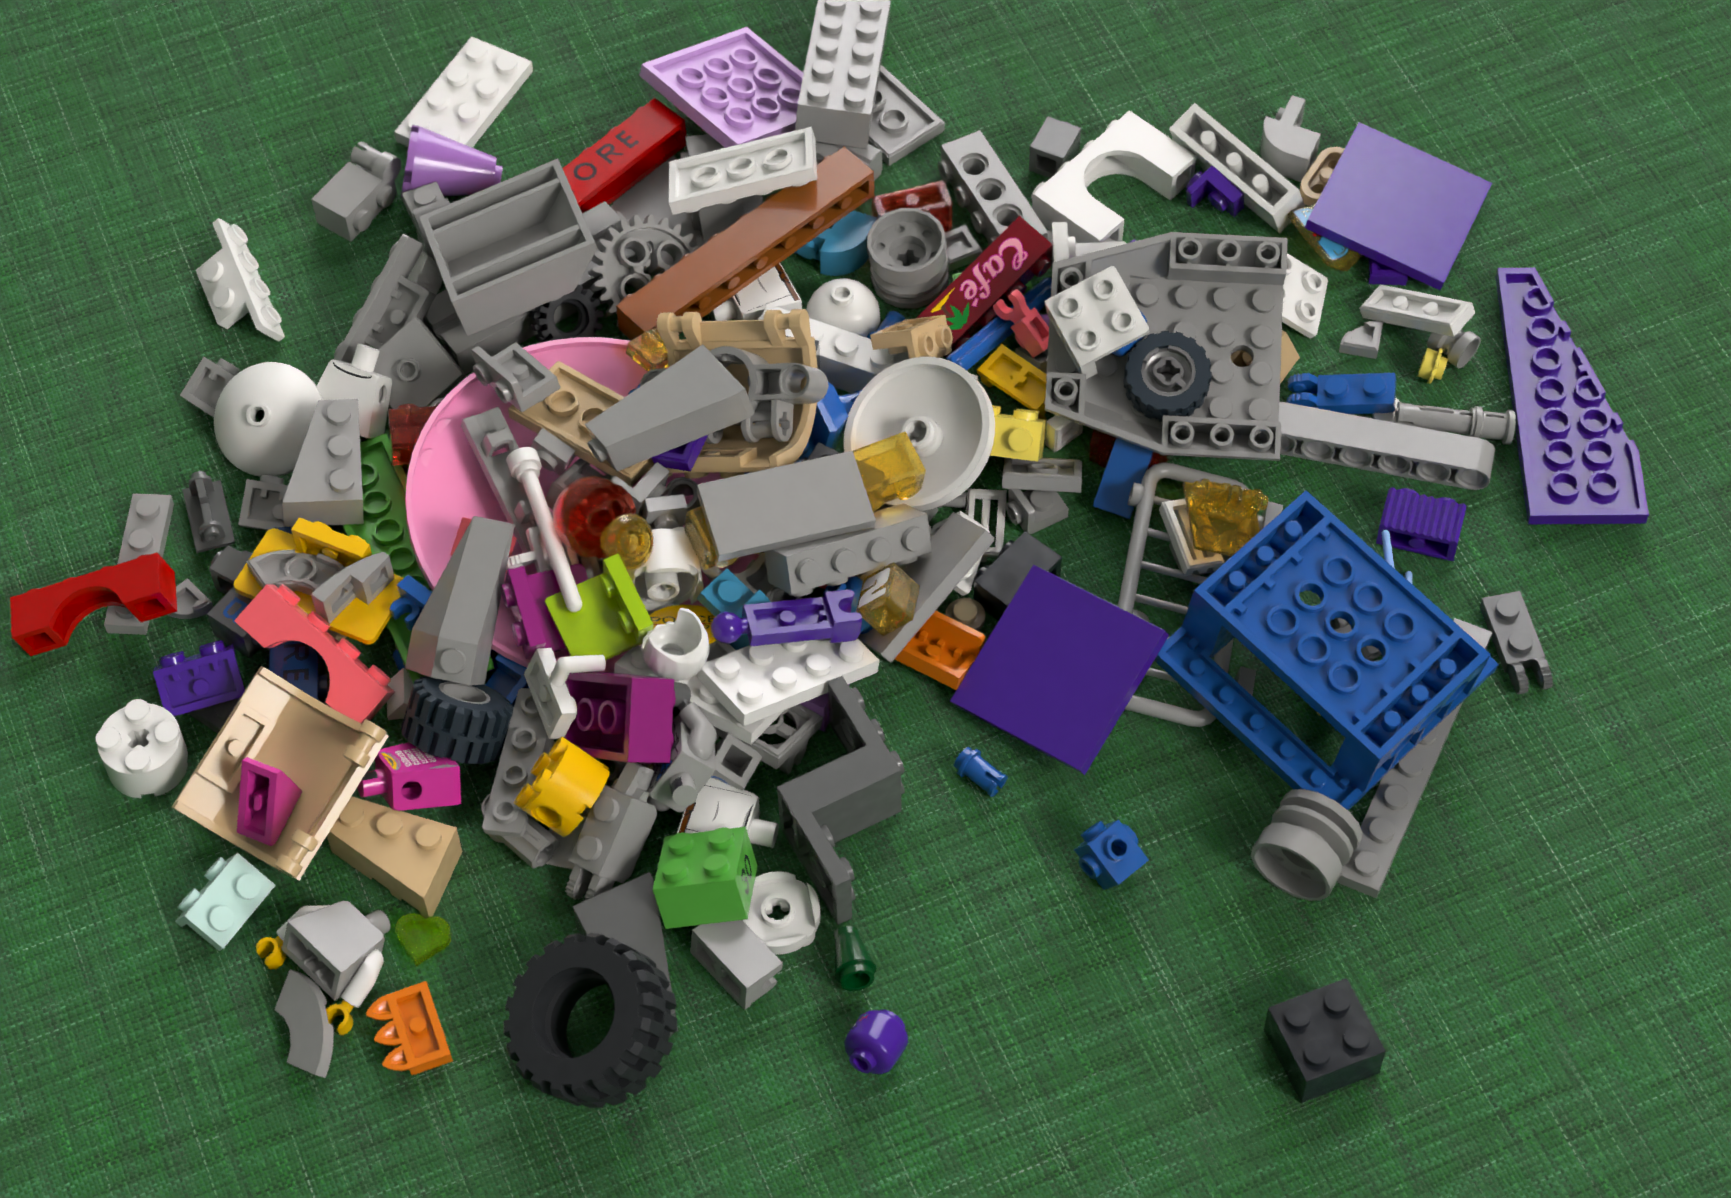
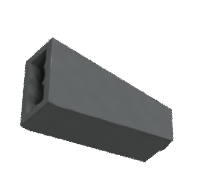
M650 872L573 906L575 922L580 934L583 936L589 933L602 934L637 950L656 963V968L664 972L670 982L659 910L653 892L654 880ZM671 982L669 984V987L666 989L670 992H672ZM606 984L613 997V993L609 984ZM675 1009L671 1010V1015L676 1017Z

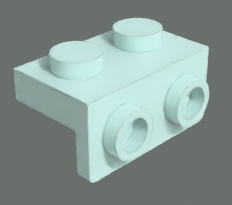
M238 853L227 860L220 857L205 873L204 876L209 881L199 892L194 888L178 906L182 914L175 922L181 927L186 924L189 925L218 951L228 944L275 887L273 882Z

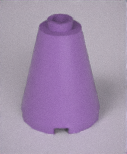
M412 125L402 193L437 181L443 196L472 195L500 183L503 166L496 165L497 158L421 126Z

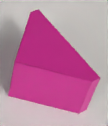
M246 757L242 760L236 833L269 846L274 845L303 791L282 770Z

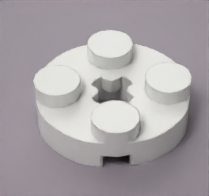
M782 871L765 873L755 877L748 919L743 920V922L774 954L791 953L810 945L814 941L815 932L820 923L819 899L813 887L808 883L806 886L802 881L796 880L795 875ZM781 906L782 911L790 912L782 920H774V918L767 916L772 913V907Z

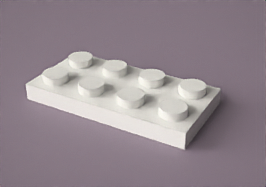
M471 37L395 130L396 142L409 147L412 125H418L473 148L533 72L532 61Z
M812 127L670 161L669 205L672 214L692 213L703 207L720 203L729 204L740 198L766 195L773 190L790 186L799 187L810 181L817 180L816 139Z
M858 638L855 641L830 643L829 639L760 646L749 645L706 662L697 673V678L744 727L828 693V682L843 676L847 684L877 673L879 659Z

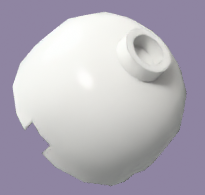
M846 278L826 282L812 294L807 304L806 310L809 318L863 337H867L870 332H875L880 325L878 301L872 291L859 281Z

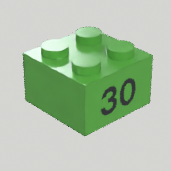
M724 827L713 831L683 832L664 837L653 892L665 929L748 919L758 865L746 827Z

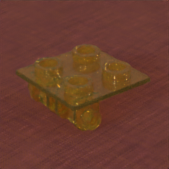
M1205 478L1194 483H1183L1194 549L1233 556L1260 532L1257 513L1259 510H1265L1268 505V497L1261 490L1244 489L1242 491L1239 485L1220 484Z

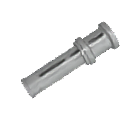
M1398 402L1395 409L1394 423L1466 434V436L1475 438L1501 440L1503 444L1510 445L1514 436L1516 415L1514 410L1498 413L1483 411L1480 406L1471 407L1470 410H1456Z

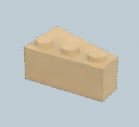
M352 796L327 835L331 851L369 879L374 878L388 888L390 893L400 901L403 899L419 910L420 915L430 922L462 853L456 827L403 811L392 810V808Z

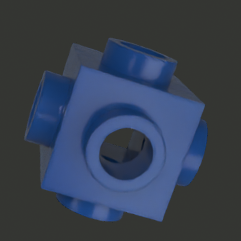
M1119 820L1106 825L1102 821H1098L1081 834L1085 841L1074 849L1080 858L1079 865L1087 876L1096 879L1103 890L1119 885L1149 860L1137 845L1139 841L1136 834L1130 827L1122 824Z

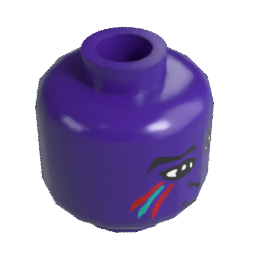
M869 1010L859 1017L848 1032L844 1041L845 1051L850 1063L862 1073L884 1074L893 1068L908 1045V1035L903 1021L893 1012L888 1010Z

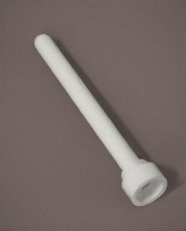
M532 447L518 448L507 456L508 468L511 476L517 479L518 482L523 483L566 607L571 612H578L582 608V600L538 480L542 467L538 453Z

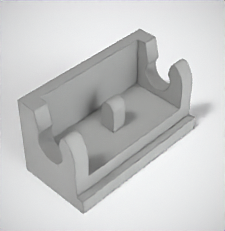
M743 920L703 924L692 930L690 953L744 1010L776 985L777 980L773 976L782 970L783 962Z

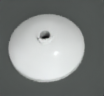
M278 362L259 363L239 372L225 386L215 408L214 431L222 453L234 466L255 476L269 475L278 477L293 472L318 400H323L318 387L302 371ZM263 409L265 412L264 418L257 422L256 413Z

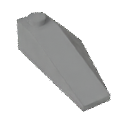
M478 516L473 517L412 628L405 665L406 669L431 678L469 686L485 683L501 599V584H504L515 524Z

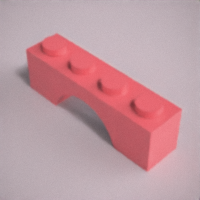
M266 584L234 621L264 648H274L289 641L303 642L314 648L324 659L329 671L330 686L325 703L332 709L359 723H363L365 719L370 721L395 693L388 686L391 679L377 666L372 665L368 668L358 659L361 652L345 638H342L340 641L335 639L327 631L331 627L330 624L319 614L311 611L308 615L299 607L297 603L301 599L284 584H281L279 588L276 585Z

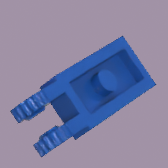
M1302 373V375L1294 374L1288 378V388L1295 394L1289 395L1286 403L1345 414L1395 412V373L1318 375V377L1310 373Z

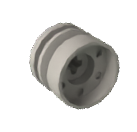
M900 208L885 213L874 222L868 232L867 250L871 280L876 294L887 304L898 308L916 309L931 304L945 290L949 278L946 235L940 221L932 214L917 208Z
M1295 789L1283 797L1280 808L1275 810L1272 816L1271 824L1264 828L1253 846L1251 858L1254 866L1262 876L1278 889L1304 900L1321 901L1331 893L1341 876L1342 866L1350 861L1353 851L1357 849L1361 842L1363 833L1353 815L1335 800L1318 792Z

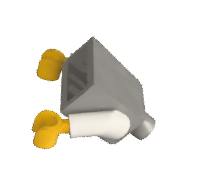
M340 901L332 905L303 906L276 931L278 936L275 939L265 937L259 940L256 945V952L261 958L267 956L264 963L271 970L281 967L287 954L334 1001L340 997L343 998L341 1004L331 1005L326 1011L329 1024L333 1022L336 1016L344 1015V1020L337 1028L339 1035H344L353 1026V1018L350 1012L354 1006L360 1007L377 980L384 962L382 955L385 941L384 934L390 930V921L386 914L378 909L364 916L348 901Z

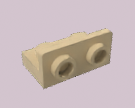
M945 315L906 319L870 335L873 350L888 348L889 354H899L908 351L909 359L916 357L941 358L952 351V332L947 325Z

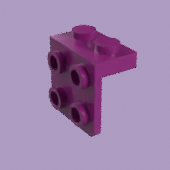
M569 565L576 585L588 580L583 565ZM524 566L508 569L505 582L501 584V594L505 607H511L515 622L511 624L513 637L517 647H523L526 659L532 658L537 648H552L553 653L567 649L545 605L547 597L561 592L553 569L531 575H526Z

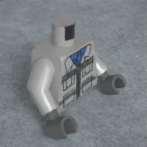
M674 682L676 695L674 707H678L681 712L672 721L674 742L671 749L670 763L640 764L654 771L649 789L647 790L649 792L647 802L656 806V811H667L672 808L681 813L696 801L697 794L714 774L716 769L715 741L717 734L714 726L696 703L690 704L691 690L689 686L684 683ZM611 760L615 764V771L613 774H609L607 781L614 783L621 775L627 762Z

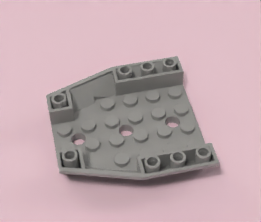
M1170 232L1053 262L1051 297L1110 266H1114L1137 307L1147 319V325L1149 326V333L1147 335L1152 333L1158 334L1161 331H1169L1170 333H1176L1177 331L1183 333L1188 338L1192 337L1200 347L1202 346L1205 349V355L1211 362L1210 372H1212L1207 397L1205 396L1202 406L1195 409L1194 414L1189 417L1163 415L1162 422L1155 418L1149 419L1141 411L1138 412L1133 407L1132 401H1129L1126 396L1124 372L1130 352L1123 357H1117L1110 353L1095 361L1097 374L1086 379V374L1079 373L1049 319L1045 411L1161 455L1280 461L1281 422L1279 421L1282 311L1283 285L1287 269L1288 238ZM1235 351H1246L1252 357V363L1246 367H1239L1231 361L1230 356Z

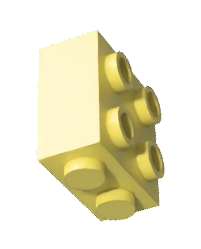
M992 405L995 417V436L990 456L1038 462L1043 456L1047 419H1039V411L1016 409L1013 415L1000 414L1001 407Z

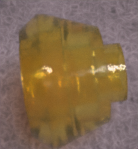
M620 515L608 524L602 532L601 548L603 553L607 557L619 554L626 569L641 567L652 554L654 547L653 532L648 522L639 515Z

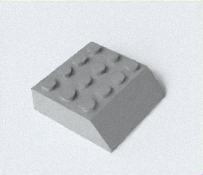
M558 159L419 217L451 302L467 336L479 331H485L493 325L514 316H520L533 308L550 301H556L562 296L573 292L597 250L595 241Z

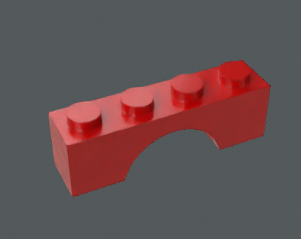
M156 552L141 555L136 559L114 566H105L98 571L78 577H70L62 582L43 588L31 589L26 593L10 597L12 638L30 656H34L66 646L78 623L88 614L102 607H125L140 623L177 612L175 572Z

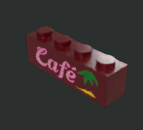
M1019 215L917 318L945 315L947 325L952 332L951 353H953L997 317L993 305L998 300L1002 299L1005 304L1011 302L1008 295L1012 291L1017 289L1024 294L1027 289L1026 284L1034 276L1039 278L1048 271L1053 263V244ZM949 353V354H947V355H945V356H943V357H944L945 359H947V357H948L951 353Z

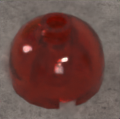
M598 476L581 477L566 485L557 496L553 507V525L559 539L576 554L586 558L594 556L599 559L606 558L620 550L630 538L633 529L629 525L631 523V515L636 516V507L631 494L618 483Z

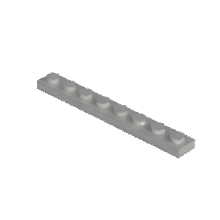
M1454 618L1453 621L1485 650L1487 649L1492 635L1491 631ZM1462 703L1382 778L1361 825L1363 833L1361 842L1357 849L1353 851L1350 861L1343 865L1341 876L1337 883L1377 898Z

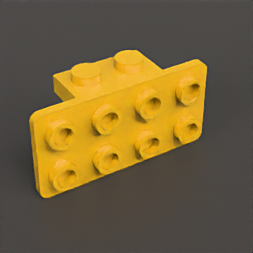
M299 517L291 529L292 534L276 528L269 529L249 560L273 551L295 549L296 553L316 556L319 553L347 567L371 556L372 552L370 544L356 535L347 536L332 530L322 522H310ZM246 563L233 585L236 593L253 600L262 588L249 571ZM394 574L395 578L369 605L356 597L330 623L331 627L329 630L365 644L375 643L392 616L390 611L391 604L401 598L397 584L404 578ZM293 591L301 599L297 603L299 607L308 615L311 611L316 612L311 595Z

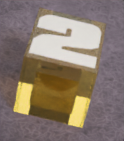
M892 562L864 578L856 612L860 613L866 622L884 636L913 620L920 586Z

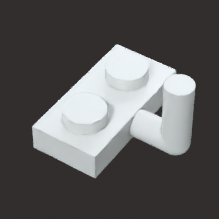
M552 648L536 649L524 676L549 739L565 737L572 721L575 720L577 715L576 701L570 696L565 683L569 674L604 671L606 661L603 655L566 656L556 660Z

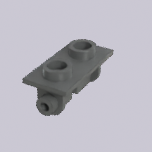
M204 471L194 472L188 482L189 488L182 490L196 552L200 553L235 544L221 480L212 482L211 477L206 475Z

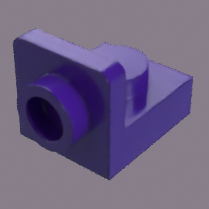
M1213 165L1204 173L1198 172L1187 184V204L1192 208L1207 194L1208 200L1217 210L1221 212L1226 210L1233 217L1244 208V193Z

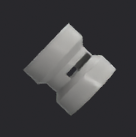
M1462 329L1455 337L1432 332L1428 339L1427 347L1436 351L1442 348V353L1447 355L1448 362L1459 369L1465 366L1474 356L1480 345L1481 338L1471 331L1463 332Z

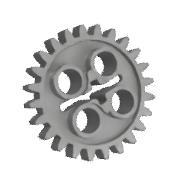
M636 214L630 219L629 224L622 219L616 224L617 230L610 227L604 233L606 239L601 238L596 243L597 249L600 252H595L591 259L598 266L592 267L588 271V275L598 278V281L590 286V290L601 291L602 296L598 298L600 304L607 303L609 305L605 317H609L614 313L617 314L616 306L627 296L624 290L625 285H630L638 291L651 281L650 276L664 273L677 264L684 255L692 253L701 247L695 246L691 248L689 245L693 234L690 233L684 237L680 236L679 233L682 226L680 223L674 228L669 229L668 217H664L658 224H655L653 214H649L644 219L643 224L640 217ZM646 243L651 244V247H652V252H651L650 256H649V249H648V246L646 245ZM624 248L631 249L636 253L637 263L630 262L625 257ZM661 251L668 252L672 256L673 265H667L663 262L660 255ZM648 268V274H644V270Z

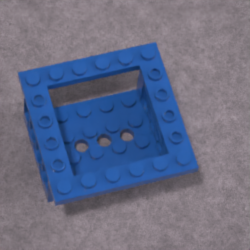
M1304 491L1194 590L1182 627L1165 641L1154 660L1291 788L1321 793L1335 800L1347 810L1357 803L1477 689L1499 665L1490 657L1491 654L1307 491ZM1303 591H1312L1319 596L1321 603L1316 606L1307 605L1302 602L1299 594ZM1335 618L1344 619L1350 624L1352 631L1345 634L1338 633L1333 630L1330 621ZM1234 637L1237 638L1345 737L1333 765L1329 767L1211 658ZM1365 646L1377 648L1382 654V660L1376 662L1367 660L1362 655L1361 648Z

